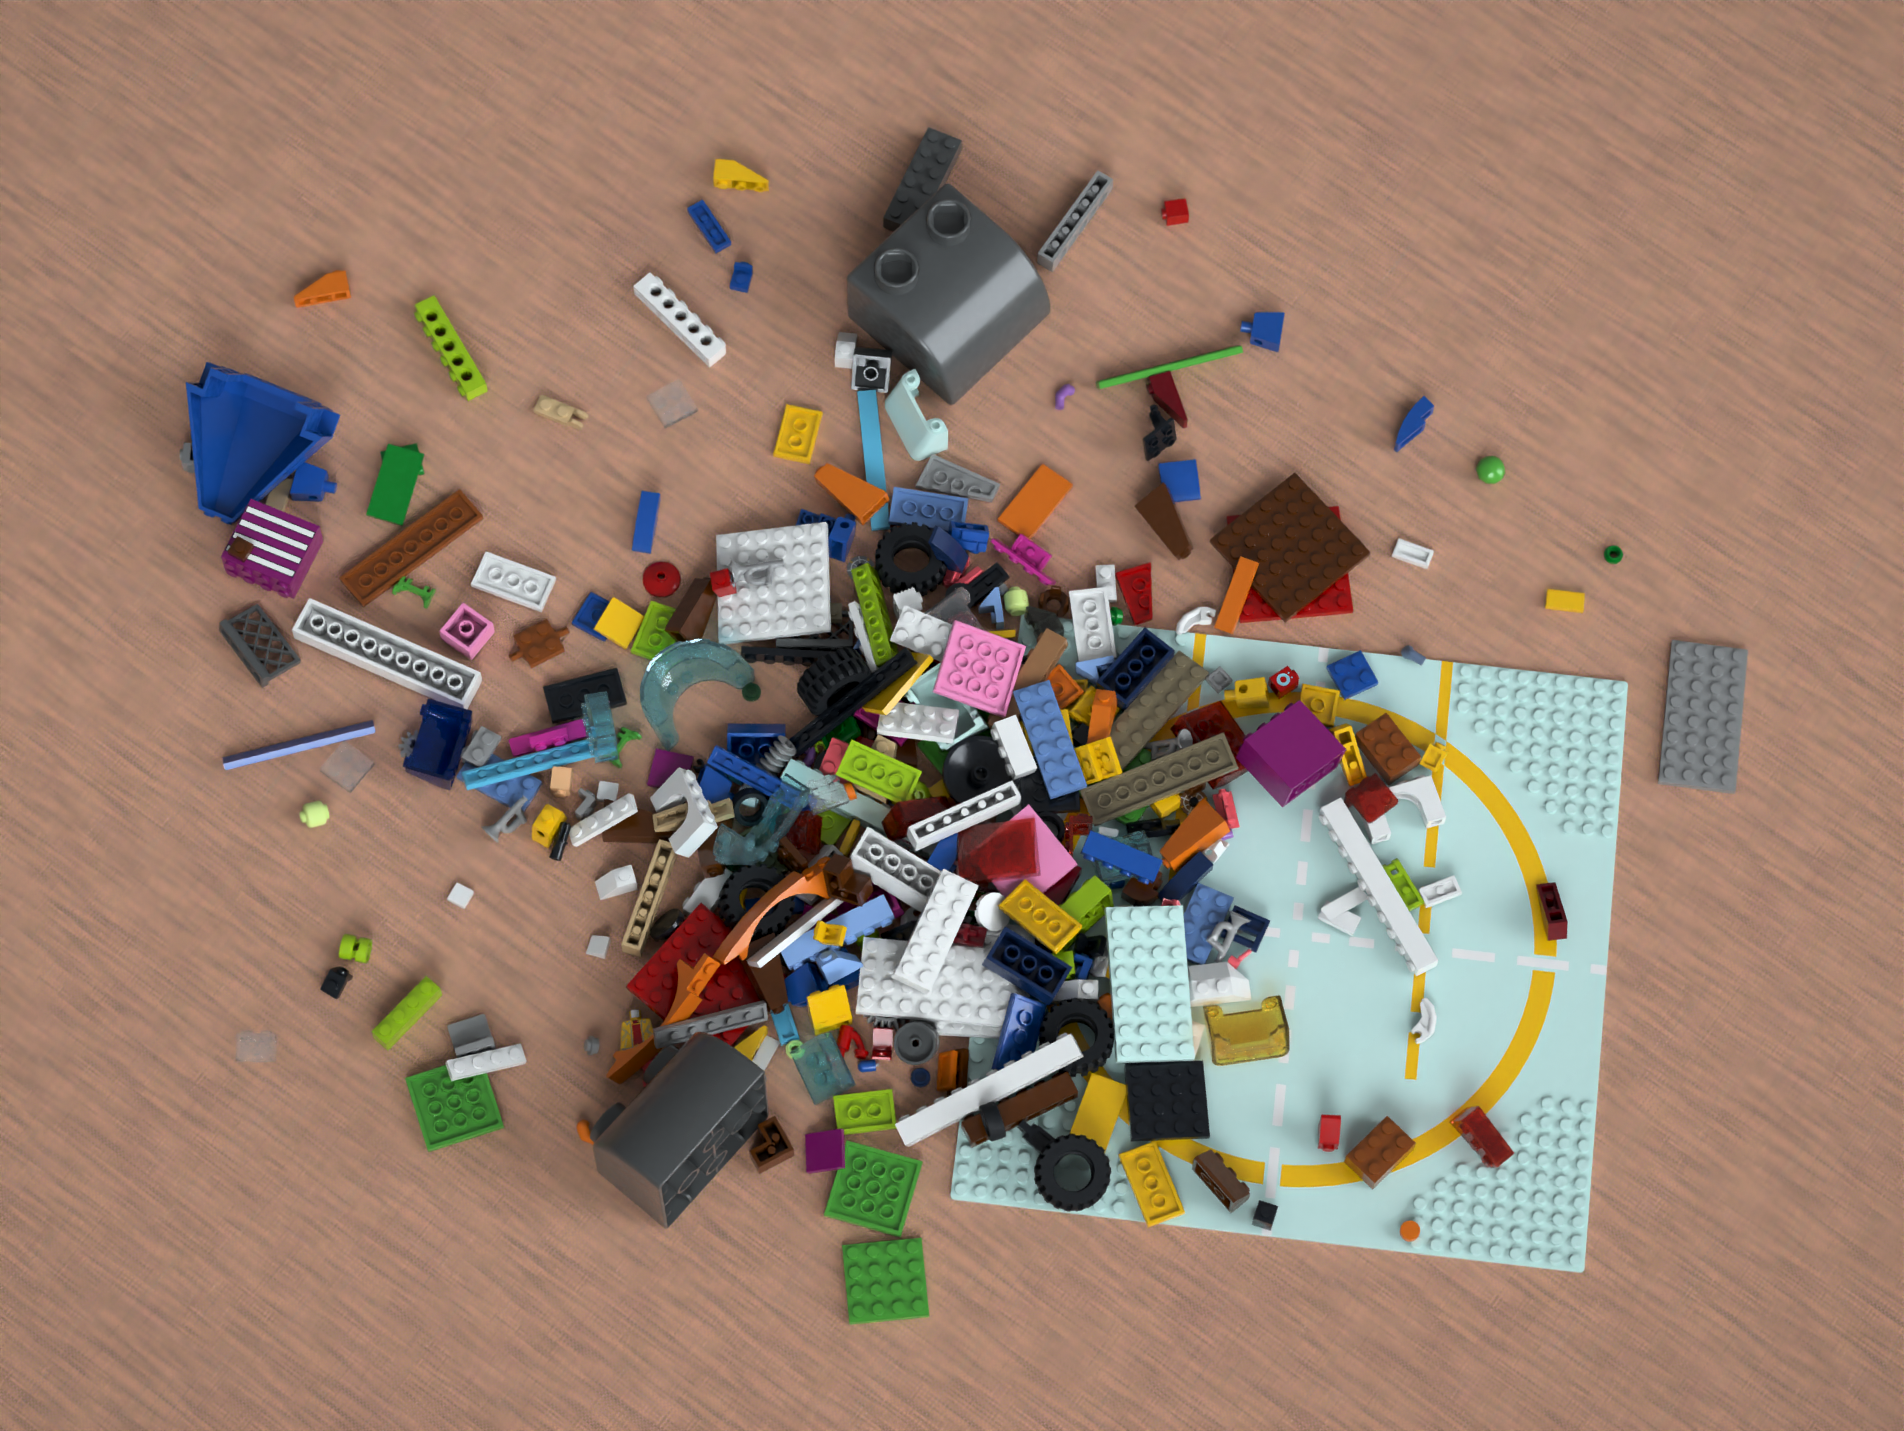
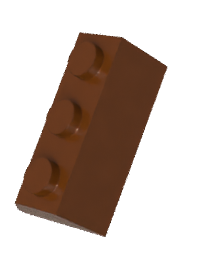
M1210 1149L1194 1158L1192 1170L1226 1209L1232 1213L1249 1199L1250 1189L1244 1182L1240 1183L1236 1178L1237 1174L1231 1167L1227 1168L1221 1155L1217 1152L1214 1153Z

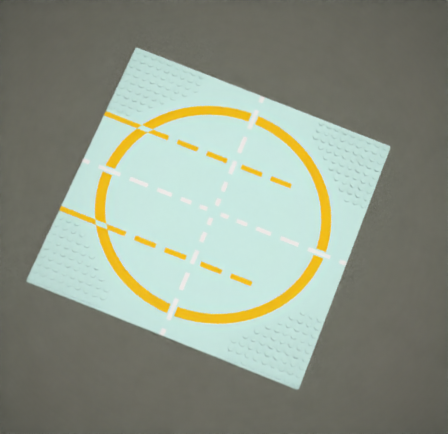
M1021 615L1018 643L1026 646L1023 656L1027 655L1031 648H1035L1038 636L1048 628L1067 638L1068 642L1067 648L1055 667L1060 664L1073 679H1085L1076 674L1075 671L1078 656L1072 619H1050L1039 615ZM1119 624L1112 626L1117 658L1145 627ZM1147 628L1175 650L1174 655L1181 651L1207 670L1209 675L1218 667H1221L1233 680L1220 693H1217L1204 680L1150 742L1176 738L1181 729L1189 730L1192 735L1193 745L1221 733L1225 734L1238 769L1207 781L1206 787L1202 792L1207 796L1208 803L1215 809L1212 795L1218 794L1220 789H1226L1227 792L1231 791L1240 827L1232 829L1234 837L1225 840L1230 845L1217 861L1213 863V870L1201 879L1199 883L1234 897L1229 911H1232L1234 905L1270 920L1256 953L1252 951L1241 961L1236 969L1249 980L1251 1000L1191 1007L1192 1021L1205 1025L1194 1061L1203 1060L1210 1137L1209 1139L1156 1141L1185 1211V1214L1159 1224L1582 1273L1585 1268L1628 683L1617 680L1425 659L1421 666L1412 660L1405 659L1403 656L1362 652L1378 680V685L1346 700H1343L1341 694H1339L1334 727L1347 723L1352 726L1355 736L1358 731L1387 713L1420 754L1421 759L1430 743L1435 744V742H1439L1446 746L1445 750L1448 751L1437 773L1419 764L1389 785V787H1392L1400 781L1406 780L1409 782L1421 775H1431L1446 815L1445 823L1426 829L1421 813L1412 801L1395 799L1390 801L1384 808V814L1391 831L1390 839L1371 845L1356 804L1357 798L1363 792H1375L1383 786H1388V784L1360 749L1359 752L1367 781L1349 786L1339 763L1335 770L1283 808L1236 758L1239 753L1238 748L1243 744V738L1251 732L1253 734L1262 723L1265 722L1267 724L1270 722V719L1279 712L1281 714L1284 712L1287 705L1290 703L1295 704L1299 701L1302 684L1338 690L1326 669L1327 665L1358 651L1190 632L1178 635L1176 631ZM1288 666L1291 670H1295L1299 676L1298 688L1278 699L1268 686L1269 677ZM1098 672L1099 678H1100L1104 673ZM1265 677L1269 691V708H1238L1236 701H1225L1224 690L1235 689V681ZM1088 681V688L1091 685L1096 688V685ZM1120 710L1114 717L1113 723L1123 713L1122 710ZM1069 718L1072 732L1076 726L1079 727L1081 724L1073 718ZM1177 746L1176 751L1181 750V748ZM1169 747L1159 748V752L1167 751ZM1184 791L1178 793L1180 797L1182 796ZM1080 797V812L1057 813L1065 825V836L1061 844L1078 863L1077 866L1082 868L1081 875L1070 894L1074 891L1077 892L1082 887V884L1094 875L1104 884L1108 878L1123 877L1125 879V886L1133 876H1124L1119 873L1120 870L1114 867L1110 870L1101 866L1102 862L1097 860L1091 862L1083 858L1084 855L1080 853L1090 830L1099 833L1100 826L1118 829V837H1112L1113 840L1159 859H1162L1159 852L1160 849L1172 836L1166 835L1129 841L1126 826L1116 819L1094 827L1086 804ZM1342 798L1381 865H1388L1392 860L1398 858L1417 891L1419 888L1453 875L1455 876L1462 891L1461 895L1425 908L1423 904L1410 911L1438 958L1436 967L1418 976L1414 972H1410L1406 965L1407 960L1404 955L1401 956L1397 951L1395 940L1390 939L1386 931L1388 928L1384 922L1381 923L1379 921L1376 908L1372 907L1368 900L1348 910L1361 917V921L1353 936L1318 919L1321 908L1326 901L1333 902L1359 887L1357 876L1350 872L1348 861L1346 858L1341 857L1338 851V844L1336 841L1333 842L1328 834L1329 829L1326 825L1323 826L1319 819L1321 807ZM1149 805L1139 821L1159 817ZM1179 808L1164 818V820L1179 819L1181 825L1188 815ZM1010 809L997 815L995 825L997 829H1000L1013 818ZM1212 850L1206 851L1205 855H1211ZM1161 864L1159 869L1162 872L1161 880L1163 883L1158 889V893L1177 874L1171 868L1167 869L1163 864ZM1393 870L1391 873L1392 875H1395L1398 872L1396 870ZM989 879L988 888L999 891ZM1555 882L1568 921L1567 939L1548 941L1543 927L1536 885ZM1124 887L1111 890L1114 907L1132 905L1121 898ZM1195 888L1179 902L1180 905H1183V915ZM1158 898L1149 906H1161L1162 901ZM1229 911L1224 921L1228 920L1230 916ZM1105 916L1084 935L1087 937L1105 936ZM1010 918L1007 925L1018 924ZM1241 930L1236 932V934L1249 940L1255 941L1256 937ZM1220 933L1217 941L1222 944L1224 939L1220 937ZM1035 938V945L1042 944ZM1232 941L1222 962H1227L1231 955L1238 958L1246 950H1251V948ZM1075 943L1066 950L1073 951V956L1075 953L1079 954L1074 951ZM1214 947L1206 964L1216 963L1214 960H1216L1218 951ZM1187 961V967L1196 965ZM1074 963L1076 974L1077 968L1080 965ZM1089 974L1087 980H1098V1000L1099 997L1106 993L1111 994L1110 979L1093 977ZM1030 995V999L1038 1001L1037 998ZM1426 997L1434 1005L1436 1012L1435 1031L1425 1042L1416 1044L1415 1039L1420 1038L1421 1035L1419 1033L1412 1034L1411 1031L1422 1017L1420 1002ZM1054 1004L1047 1005L1045 1014L1050 1012ZM1082 1023L1067 1024L1058 1033V1036L1064 1033L1072 1034L1081 1052L1091 1048L1095 1042L1094 1032ZM1038 1037V1041H1037V1045H1036L1035 1052L1038 1051V1050H1040V1049H1039V1037ZM969 1038L967 1087L969 1086L968 1083L977 1078L982 1080L987 1077L986 1074L993 1070L991 1068L999 1039ZM1113 1044L1110 1058H1107L1106 1064L1103 1067L1099 1066L1098 1071L1094 1072V1074L1126 1085L1125 1063H1116L1115 1044ZM1059 1070L1039 1079L1038 1081L1006 1097H1009L1011 1099L1017 1096L1016 1094L1023 1089L1029 1090L1031 1088H1034V1085L1042 1080L1046 1082L1052 1079L1051 1077L1056 1073H1059ZM1089 1071L1088 1075L1083 1077L1081 1073H1077L1076 1077H1071L1078 1090L1077 1098L1029 1120L1027 1123L1030 1126L1033 1123L1037 1126L1039 1125L1055 1139L1061 1135L1066 1136L1070 1134L1092 1072ZM1127 1094L1105 1155L1110 1160L1109 1166L1111 1167L1109 1186L1098 1202L1089 1208L1077 1212H1067L1060 1208L1056 1209L1053 1207L1054 1205L1044 1200L1045 1198L1042 1194H1039L1037 1184L1034 1181V1166L1040 1153L1022 1138L1024 1133L1017 1127L1006 1131V1137L992 1142L988 1140L972 1148L961 1128L963 1119L959 1121L950 1195L952 1200L1145 1222L1118 1154L1152 1141H1131ZM980 1111L973 1113L974 1116L979 1114ZM1321 1115H1341L1338 1149H1334L1332 1152L1318 1149V1124ZM1388 1116L1416 1144L1414 1150L1372 1190L1344 1161L1346 1155ZM1210 1149L1214 1153H1219L1224 1160L1225 1166L1227 1168L1231 1167L1237 1174L1236 1178L1240 1183L1244 1182L1250 1189L1249 1199L1232 1213L1226 1209L1192 1170L1194 1158ZM1069 1154L1065 1155L1054 1167V1177L1061 1188L1067 1191H1079L1089 1183L1091 1169L1083 1157ZM1259 1200L1278 1206L1271 1231L1252 1225ZM1409 1220L1416 1222L1420 1227L1419 1237L1412 1242L1405 1241L1400 1236L1401 1225Z

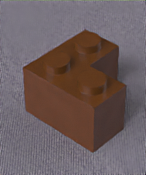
M834 853L824 866L823 874L829 897L862 907L873 893L871 877L855 873L851 858Z
M776 1116L758 1124V1132L764 1143L749 1152L758 1173L761 1174L793 1157L794 1149Z

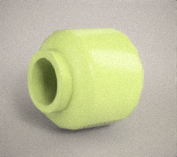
M1011 587L1004 594L1003 600L1006 612L1012 616H1021L1026 613L1029 608V600L1025 590L1020 589V587Z
M321 801L306 803L303 805L302 811L299 812L301 822L306 823L309 828L324 825L327 819H329L328 807Z

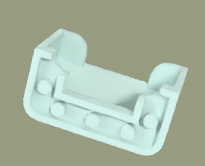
M913 369L901 377L885 400V410L910 457L915 461H921L931 457L932 454L935 455L948 449V429L939 418H932L927 421L914 399L919 395L917 388L920 385V377L916 369Z
M940 662L921 675L905 695L910 703L915 702L917 705L959 710L954 743L937 742L942 751L944 749L950 751L961 740L977 736L989 727L977 708L932 692L940 668Z

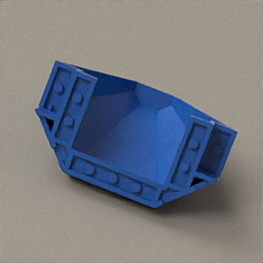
M206 362L200 381L186 382L198 508L203 510V514L212 518L215 516L220 517V521L230 525L235 523L242 517L250 499L258 502L262 500L334 437L333 434L340 414L333 412V410L326 406H322L318 401L253 375L243 374L227 367H220Z

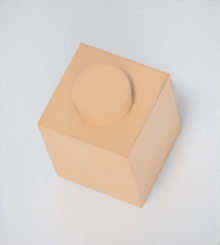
M553 766L550 783L551 795L559 798L571 795L572 768Z

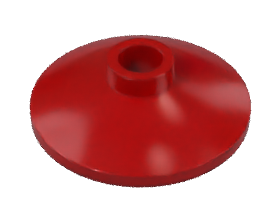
M668 562L653 563L643 574L644 588L655 597L672 595L679 588L681 581L678 569ZM659 575L665 576L663 579L658 578Z

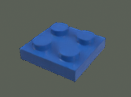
M1361 650L1326 667L1337 689L1340 690L1343 700L1378 685V680Z

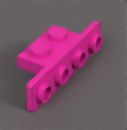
M1023 534L1019 535L1011 548L1000 540L992 538L990 542L994 544V549L1000 553H1007L1009 555L1008 559L1016 564H1022L1024 566L1023 569L1031 575L1033 573L1039 577L1038 580L1044 585H1055L1056 581L1042 572L1052 557L1050 553Z
M583 719L511 738L509 739V744L513 757H518L586 738L587 732Z

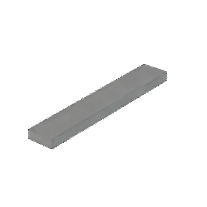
M762 1000L653 1028L655 1047L659 1049L671 1044L686 1042L696 1032H705L713 1035L767 1021V1004Z

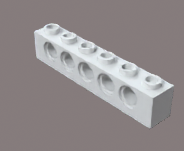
M648 273L633 286L634 294L709 368L726 354L725 342L720 337L717 338L708 325L704 326L700 322L699 316L694 312L691 313L686 303L682 300L679 301L675 293L670 288L667 289L658 276L654 277L651 273ZM655 292L660 293L658 296H653L652 294ZM666 305H672L671 308H665ZM679 317H684V318H685V319L682 320V321L677 320V318H679ZM692 329L698 330L695 333L689 332ZM706 341L710 342L709 345H703L702 343Z

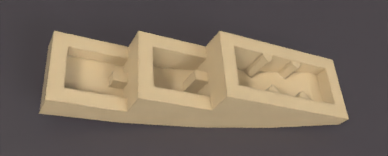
M730 798L713 804L707 800L716 823L735 817L733 802ZM688 802L653 814L655 832L678 830L686 819Z

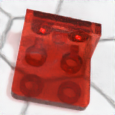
M1374 773L1372 776L1364 778L1357 787L1350 788L1345 793L1344 803L1348 808L1353 805L1366 822L1371 824L1398 804V799L1380 777Z
M809 810L780 815L777 820L775 851L779 853V840L786 836L797 850L802 849L812 855L819 854L823 817Z
M1086 813L1069 816V822H1065V840H1069L1065 841V849L1072 857L1073 835H1088L1089 831L1092 830L1093 816H1089Z

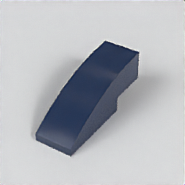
M935 526L929 539V544L937 560L944 561L948 570L962 573L969 556L951 535L939 526Z
M1199 851L1158 893V898L1161 901L1163 898L1171 901L1172 899L1180 901L1197 886L1201 879L1213 870L1214 864Z

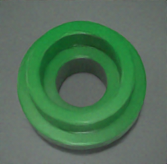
M1609 546L1605 549L1604 558L1610 564H1617L1622 560L1623 552L1618 546ZM1614 553L1616 557L1613 558L1610 556V554Z
M1112 607L1110 609L1112 626H1116L1122 623L1123 612L1117 607Z

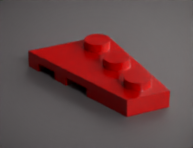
M1151 562L1116 572L1115 577L1134 626L1151 621L1153 618Z

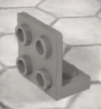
M485 1014L447 1026L457 1058L496 1049Z

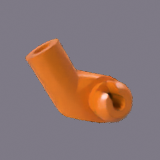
M585 1119L580 1120L576 1126L580 1139L593 1145L594 1142L590 1139L589 1122Z

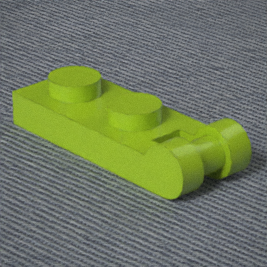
M1398 858L1392 860L1388 865H1382L1409 912L1424 904L1422 897ZM1393 870H1396L1398 873L1395 874V875H1392L1391 872H1392Z

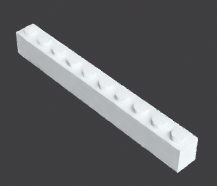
M1342 798L1321 807L1319 819L1322 825L1327 826L1331 840L1333 842L1336 841L1338 844V851L1341 857L1346 858L1349 863L1348 868L1350 872L1357 876L1360 889L1366 891L1369 904L1376 908L1379 921L1381 923L1384 922L1388 928L1386 929L1390 939L1395 940L1397 951L1401 956L1404 955L1407 960L1406 965L1409 971L1414 972L1418 976L1436 967L1438 958Z
M1067 1033L1061 1034L1056 1038L1057 1041L1051 1044L1046 1042L1040 1045V1050L1034 1053L1029 1051L1021 1056L1022 1059L1016 1062L1012 1060L1005 1063L1003 1069L999 1071L994 1069L986 1074L987 1077L982 1080L979 1078L974 1079L968 1083V1087L964 1089L959 1087L951 1092L952 1095L949 1097H939L933 1101V1105L929 1107L925 1105L918 1108L916 1114L912 1116L907 1114L899 1118V1122L895 1126L905 1146L909 1147L979 1111L980 1105L992 1101L997 1102L1084 1057L1074 1036Z

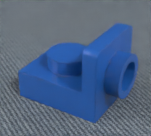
M747 262L734 263V272L730 283L731 290L748 293L753 276L752 265Z
M1075 953L1073 956L1074 963L1080 965L1077 968L1075 977L1087 980L1093 965V959H1090L1086 954Z

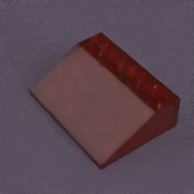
M1222 701L1180 716L1170 728L1175 737L1178 736L1181 729L1189 730L1192 735L1193 745L1221 733L1225 734L1238 769L1207 781L1213 790L1230 783L1248 772L1236 758L1239 753L1238 748L1243 744V738L1246 735Z
M1035 818L973 825L958 832L959 876L974 884L1041 876Z

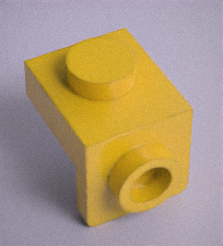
M818 920L814 928L813 939L824 945L843 946L847 927L826 924Z

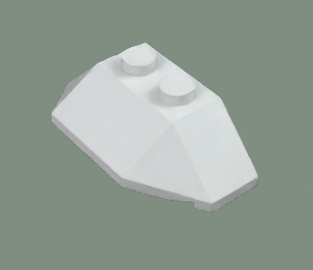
M1228 962L1188 966L1191 1007L1251 1000L1249 980Z

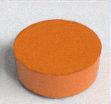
M849 781L843 783L848 799L850 801L857 799L852 783Z
M1409 1220L1401 1225L1400 1236L1402 1239L1412 1242L1419 1237L1420 1227L1416 1222Z

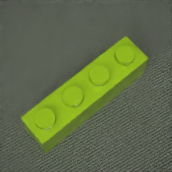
M425 976L371 1031L373 1038L388 1051L442 996L441 988Z

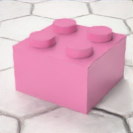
M462 603L439 632L441 640L472 660L494 634L495 630L492 622Z

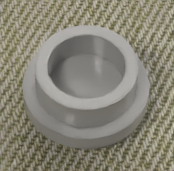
M589 1036L585 1040L584 1050L587 1051L588 1055L598 1053L599 1039Z

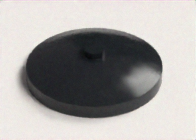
M987 736L968 737L958 742L947 754L943 763L942 779L947 793L957 804L1013 780L1011 775L1009 776L1006 772L1005 759L999 755L997 740ZM1020 778L1013 780L1016 788L1018 787Z

